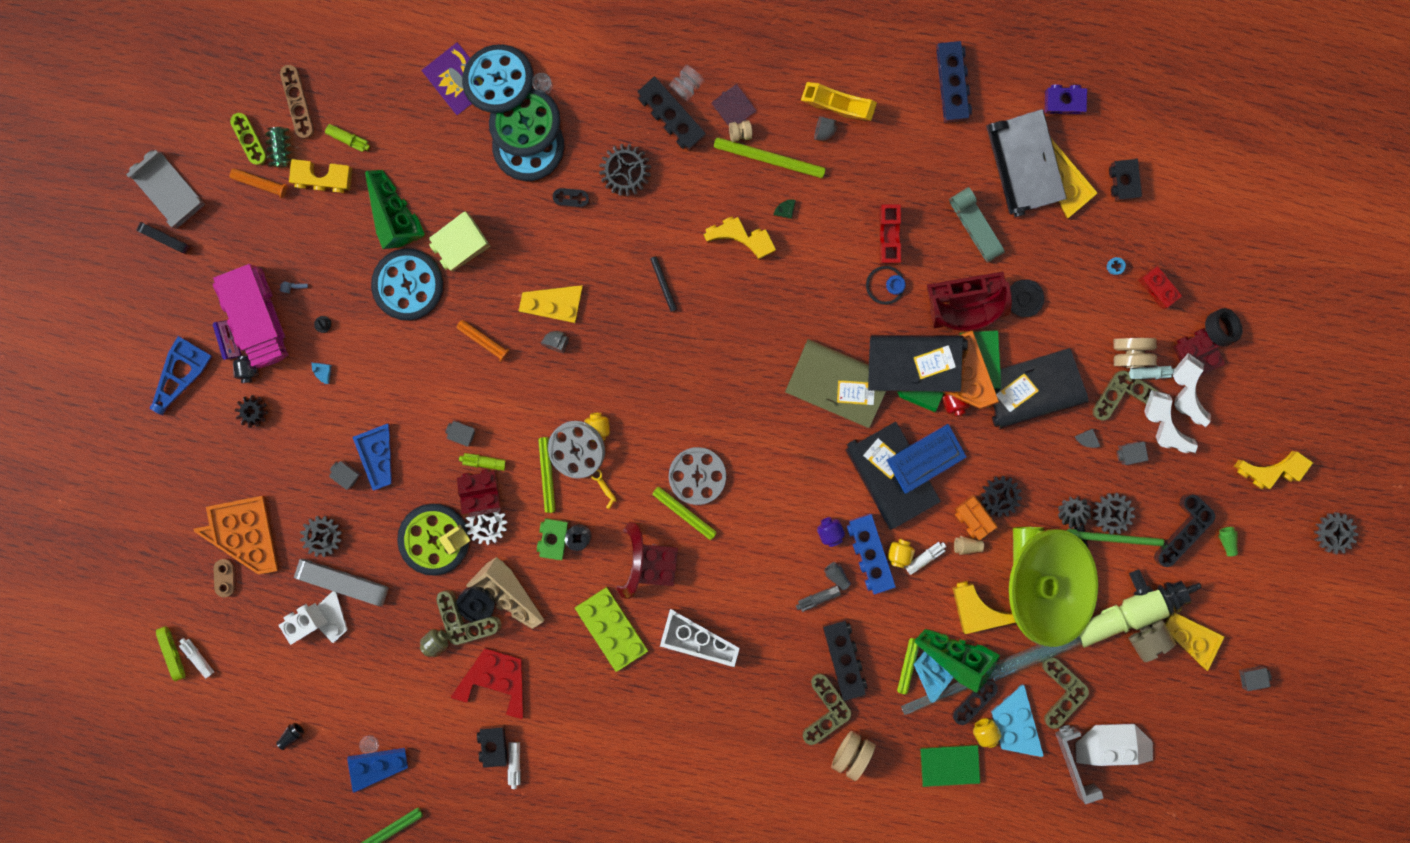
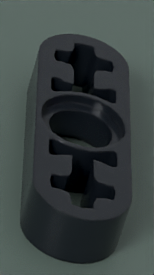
M140 222L136 231L186 255L191 247L143 222Z
M988 679L979 690L983 693L986 684L988 686L993 685L991 687L993 691L991 693L987 691L984 694L985 700L978 693L972 691L953 710L952 717L957 724H967L996 695L998 688L992 680ZM978 697L980 699L978 707L970 706L971 698ZM966 704L967 707L973 712L970 714V712L967 711L964 714L966 718L964 720L961 718L958 720L957 718L959 716L957 715V713L959 711L963 713L966 710V708L963 706Z

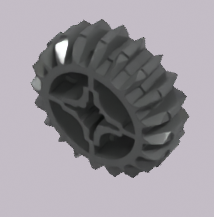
M620 144V151L614 146L613 150L615 153L612 154L608 150L607 154L610 157H602L606 164L600 163L599 165L605 169L599 171V174L606 175L601 181L602 183L608 181L605 186L607 189L613 186L611 191L613 194L617 189H619V196H622L623 191H626V195L630 196L629 190H633V193L637 194V186L640 190L644 189L640 184L641 182L648 184V180L644 176H651L649 172H645V170L651 169V166L644 165L649 159H642L645 155L643 151L637 154L638 147L631 151V144H628L627 150H624V145ZM622 155L632 156L638 161L627 163L623 160ZM614 159H617L619 163L618 168L609 174L611 163ZM621 162L626 168L630 167L628 170L629 179L627 175H624V172L623 174L620 173L622 171ZM641 166L640 176L634 182L631 177L632 172ZM623 177L629 185H619L612 179Z

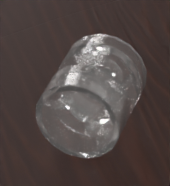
M685 65L679 72L680 77H675L669 84V87L688 102L694 94L693 90L699 89L705 80L693 68Z

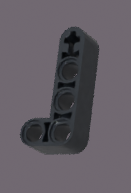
M1185 494L1181 497L1180 506L1190 516L1167 539L1164 545L1156 551L1154 559L1157 564L1163 567H1171L1214 522V511L1196 495ZM1189 498L1194 500V505L1191 508L1187 506ZM1203 511L1208 513V518L1205 521L1201 519ZM1190 525L1195 527V532L1192 535H1189L1187 531ZM1177 539L1182 541V546L1179 549H1176L1174 546V542ZM1163 554L1167 555V556H1166V558L1168 559L1167 561H1163V559H1164V558L1162 557Z

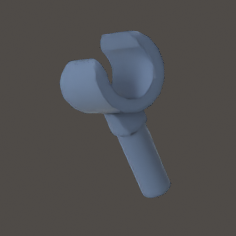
M282 282L280 291L290 294L291 288H308V284Z

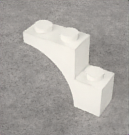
M1188 353L1173 372L1174 380L1182 386L1185 385L1176 396L1174 405L1179 412L1191 416V419L1196 424H1202L1206 427L1211 422V414L1203 408L1196 393V383L1203 372L1204 364Z
M1151 390L1144 412L1150 421L1157 423L1161 421L1156 434L1159 445L1164 448H1178L1179 451L1189 453V451L1196 453L1198 445L1195 439L1182 434L1172 423L1171 396Z

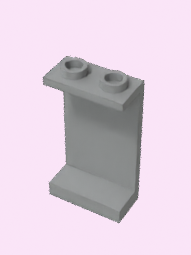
M149 151L145 154L144 160L131 166L130 172L126 174L138 184L167 218L168 221L166 222L171 228L177 229L205 205L160 151Z
M1070 725L1059 728V731L1055 732L1078 797L1085 805L1103 799L1101 790L1094 783L1083 787L1067 741L1080 737L1081 733L1074 726L1070 727Z

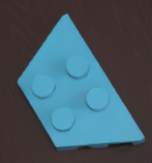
M1022 684L1010 696L1008 695L1000 705H997L991 711L993 721L996 722L1002 736L999 740L1001 749L1042 757L1043 752L1025 686Z

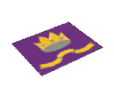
M458 42L421 70L456 115L472 104L466 97L462 86L463 71L470 58ZM482 77L476 78L474 85H482L484 79Z

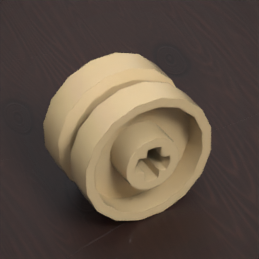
M1157 338L1113 339V346L1116 351H1126V354L1114 356V366L1145 368V366L1157 365V355L1145 354V350H1155L1157 348Z
M850 731L841 743L831 768L839 773L846 769V777L857 781L867 767L876 745L867 739L860 743V735Z

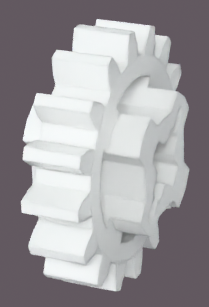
M493 512L495 514L493 517L487 514L478 515L479 520L476 526H474L476 516L466 517L470 523L466 524L465 527H470L471 529L467 534L473 533L472 540L474 541L478 538L479 544H482L485 540L486 544L489 545L491 539L494 543L497 542L496 537L502 538L503 534L501 531L507 530V528L503 527V524L508 523V521L502 519L506 514ZM483 519H485L486 521L490 520L491 524H489V529L487 526H482V524L484 523ZM499 521V528L495 533L494 526ZM478 532H486L487 537L480 535Z

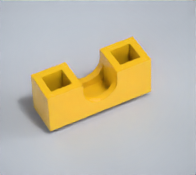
M291 159L289 183L294 184V188L306 189V186H312L313 190L325 191V188L333 189L332 192L344 193V190L350 191L352 167L330 164L328 174L322 178H317L314 174V163Z

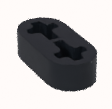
M558 188L553 193V200L559 206L584 208L589 203V196L583 190ZM563 192L564 196H570V199H563V202H560L556 196ZM579 194H582L586 200L579 204L577 200H572V197H579Z

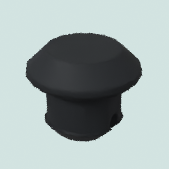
M320 316L315 320L314 327L320 333L328 332L331 328V321L326 316Z

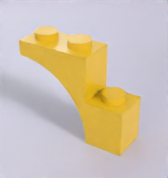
M810 82L806 83L801 101L813 107L831 110L846 118L869 121L872 119L877 102L870 99L848 95L819 83Z
M731 216L723 220V225L719 227L713 225L706 229L707 233L703 234L706 242L716 239H732L741 242L753 251L758 260L776 251L766 229L761 231L759 228L751 232V237L748 238L738 217L734 219Z
M1291 451L1285 459L1272 466L1256 467L1243 460H1238L1234 467L1238 469V474L1246 479L1250 477L1254 480L1253 484L1263 490V488L1271 489L1281 474L1283 478L1290 482H1300L1313 463L1299 452Z

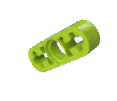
M242 113L234 114L231 117L230 123L249 161L258 166L263 165L267 160V154L249 118ZM238 118L245 120L242 124L245 129L249 128V130L243 131L241 126L236 125ZM247 134L253 135L254 141L252 144H245L244 137ZM255 148L257 153H262L260 160L253 159L255 153L253 150L249 151L248 149Z
M164 626L156 629V636L172 679L174 681L184 679L185 671L169 628Z

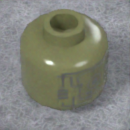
M431 629L420 640V650L427 657H438L448 648L447 634L442 630Z

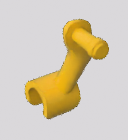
M597 469L596 471L600 473V477L595 478L591 476V478L597 480L603 492L611 499L606 508L610 509L613 502H616V498L602 479V471Z

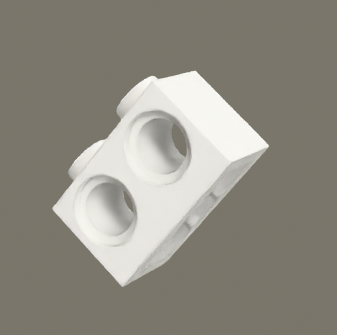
M316 603L309 607L307 604L297 609L298 613L296 615L294 612L284 617L285 621L279 625L290 645L327 623Z

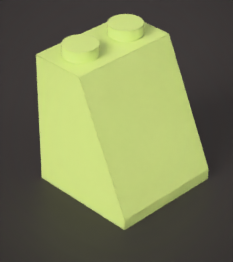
M466 211L429 238L432 242L429 244L435 254L439 253L442 257L440 262L443 267L452 272L491 247L471 215Z

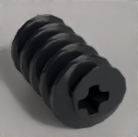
M574 525L565 535L566 545L574 551L583 550L591 541V531L585 525ZM580 533L582 535L581 540L576 541L574 538Z

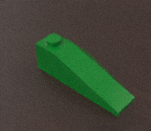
M383 170L366 171L365 175L375 230L382 249L399 248L423 238L425 234L415 213L412 214L406 207L407 202L405 199L401 200L395 192L396 187Z
M924 629L915 639V643L960 684L976 693L987 682L1000 658L999 654L982 645L977 644L976 647L965 644V640L955 641L949 639L947 635Z

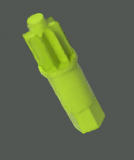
M331 124L326 127V135L361 152L369 150L370 145L367 144V140Z
M464 453V456L459 457L462 465L505 470L506 460L468 453Z

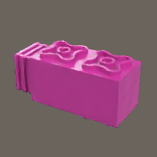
M248 264L214 277L215 283H213V287L223 312H226L228 315L227 323L233 334L235 344L241 351H246L251 366L263 368L282 361L285 357L289 356L283 344V339L286 337L271 301L272 292L267 284L262 268L259 269L258 266Z

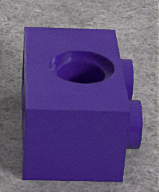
M1051 85V88L1045 90V114L1083 115L1087 109V89L1081 88V85H1071L1070 88H1062V85ZM1062 95L1069 96V104L1062 102Z

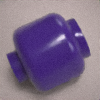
M831 517L822 519L820 521L821 524L817 527L821 542L829 547L842 543L845 532L841 522Z

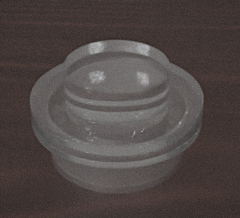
M368 735L361 739L359 747L364 754L374 753L379 748V742L374 736Z

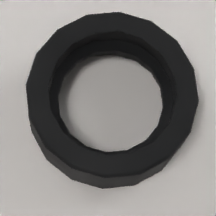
M1220 308L1206 318V332L1211 341L1221 347L1229 346L1241 338L1243 333L1242 324L1232 310ZM1219 319L1227 326L1228 335L1221 329Z

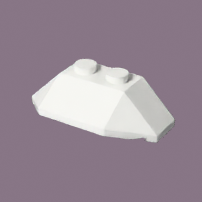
M1135 724L1095 725L1075 743L1076 763L1108 766L1138 765L1153 761V741Z

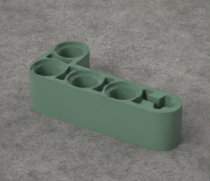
M967 187L951 197L949 202L985 261L989 263L1004 254L1002 245L976 205L977 199L972 190Z

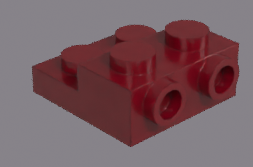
M1205 328L1195 331V336L1189 339L1187 336L1178 339V344L1173 346L1180 362L1189 353L1204 364L1201 375L1225 365L1217 348L1219 346L1211 341Z
M484 469L480 471V474L464 473L461 477L457 478L463 518L501 511L498 480L495 471Z

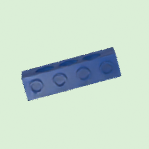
M869 513L848 520L850 524L847 525L850 537L854 536L856 542L853 544L856 555L860 554L862 560L859 562L861 572H866L868 578L865 580L867 590H872L873 594L895 588L896 586L872 514ZM862 531H867L869 533L868 540L860 541L859 534ZM873 549L875 551L873 559H866L865 553L867 550ZM878 567L881 569V575L876 578L872 577V569Z

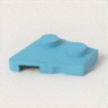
M924 651L914 663V666L930 702L934 703L954 677Z

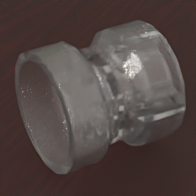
M538 73L533 77L532 85L537 92L550 93L553 83L547 74Z

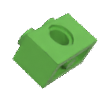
M545 518V521L541 522L539 533H543L542 541L538 540L537 552H540L539 557L563 560L566 545L565 535L568 531L569 521ZM551 533L557 536L555 544H551L547 540V536Z

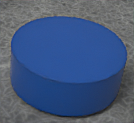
M898 275L891 276L886 282L887 291L893 295L902 293L906 286L905 280Z

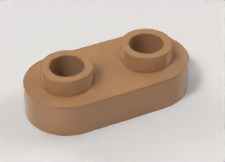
M220 559L214 565V589L220 597H228L235 591V568L233 562L229 559ZM222 565L226 567L225 572H222L220 570V567ZM222 584L226 585V591L221 589Z

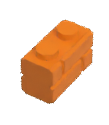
M974 495L955 508L957 513L954 515L961 524L965 522L968 526L966 531L972 539L976 537L978 540H981L998 527Z

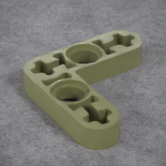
M1118 371L1113 375L1092 410L1093 416L1098 420L1108 419L1125 392L1146 405L1149 397H1145V400L1143 397L1147 394L1148 389L1150 392L1151 390L1159 391L1140 379H1133L1134 382L1130 386L1126 383L1119 384L1118 376L1125 375L1124 379L1128 382H1131L1132 379L1129 372ZM1136 384L1143 386V393L1140 395L1135 394L1133 391ZM1110 390H1114L1117 393V398L1114 401H1110L1107 398V393ZM1103 400L1108 404H1112L1111 408L1106 406L1104 410L1106 415L1099 416V411L1097 410L1105 406V403H1102Z
M444 590L437 595V605L448 639L452 644L459 645L490 636L501 629V621L495 616L464 624L463 618L458 612L455 594L451 590ZM449 597V601H443V598ZM449 612H452V613L455 614V616H456V621H455V622L449 621V619H448V614H449ZM490 623L495 624L494 628L490 627L484 630V626ZM473 625L479 629V633L476 636L470 631ZM465 631L466 635H463L459 638H455L454 634H459Z
M1050 656L1043 660L1042 668L1066 690L1044 716L1046 725L1056 729L1088 697L1089 690L1059 660ZM1049 661L1051 663L1055 661L1054 666L1060 670L1056 677H1054L1056 672L1053 669H1047ZM1064 673L1070 675V681L1066 684L1060 681V677ZM1077 687L1080 689L1083 687V695L1081 696L1078 694L1075 697V699L1078 700L1076 703L1073 699L1068 697L1070 694L1074 697L1077 693L1075 689ZM1069 700L1072 706L1069 710L1064 711L1061 704L1063 701ZM1057 708L1061 713L1065 714L1063 717L1059 714L1056 717V720L1058 722L1056 724L1054 722L1050 724L1051 720L1049 719V717L1051 715L1055 717L1058 714V712L1055 711Z
M817 673L812 677L811 685L829 709V712L804 729L802 733L803 739L809 745L818 743L851 717L849 707L828 678L822 673ZM816 678H819L820 680L825 679L823 681L824 686L826 688L830 686L831 688L825 690L823 694H821L820 692L823 691V689L820 685L815 686V684L817 683ZM834 693L836 695L835 702H827L825 699L826 695ZM839 701L842 702V704H839V707L842 710H847L845 712L846 717L844 718L842 716H837L839 712L836 707L834 708V710L831 709V707L836 706L839 703ZM829 719L832 721V727L827 730L823 729L821 726L823 720ZM818 725L820 731L823 734L820 735V733L817 732L814 735V740H812L811 738L807 739V732L810 731L811 733H814L817 730L815 726Z

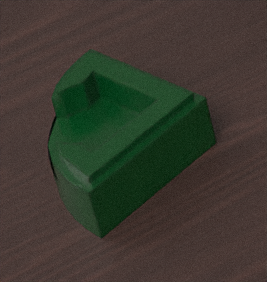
M791 199L779 204L773 216L792 219L796 200Z

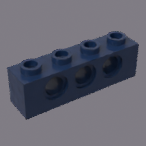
M961 41L938 43L936 53L944 123L967 121L969 115H972L971 103L968 104L967 96H970L969 84L965 82V77L968 76L967 65L963 63V58L966 57L965 46L961 45ZM948 59H955L957 61V66L950 67L948 65ZM950 78H957L959 86H952ZM952 97H959L961 105H954Z

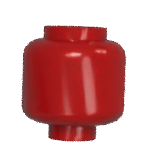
M947 394L943 396V403L948 414H954L955 417L966 414L965 410L970 407V404Z

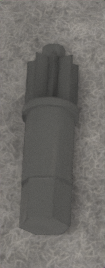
M837 585L799 600V604L795 606L797 610L804 612L841 594Z

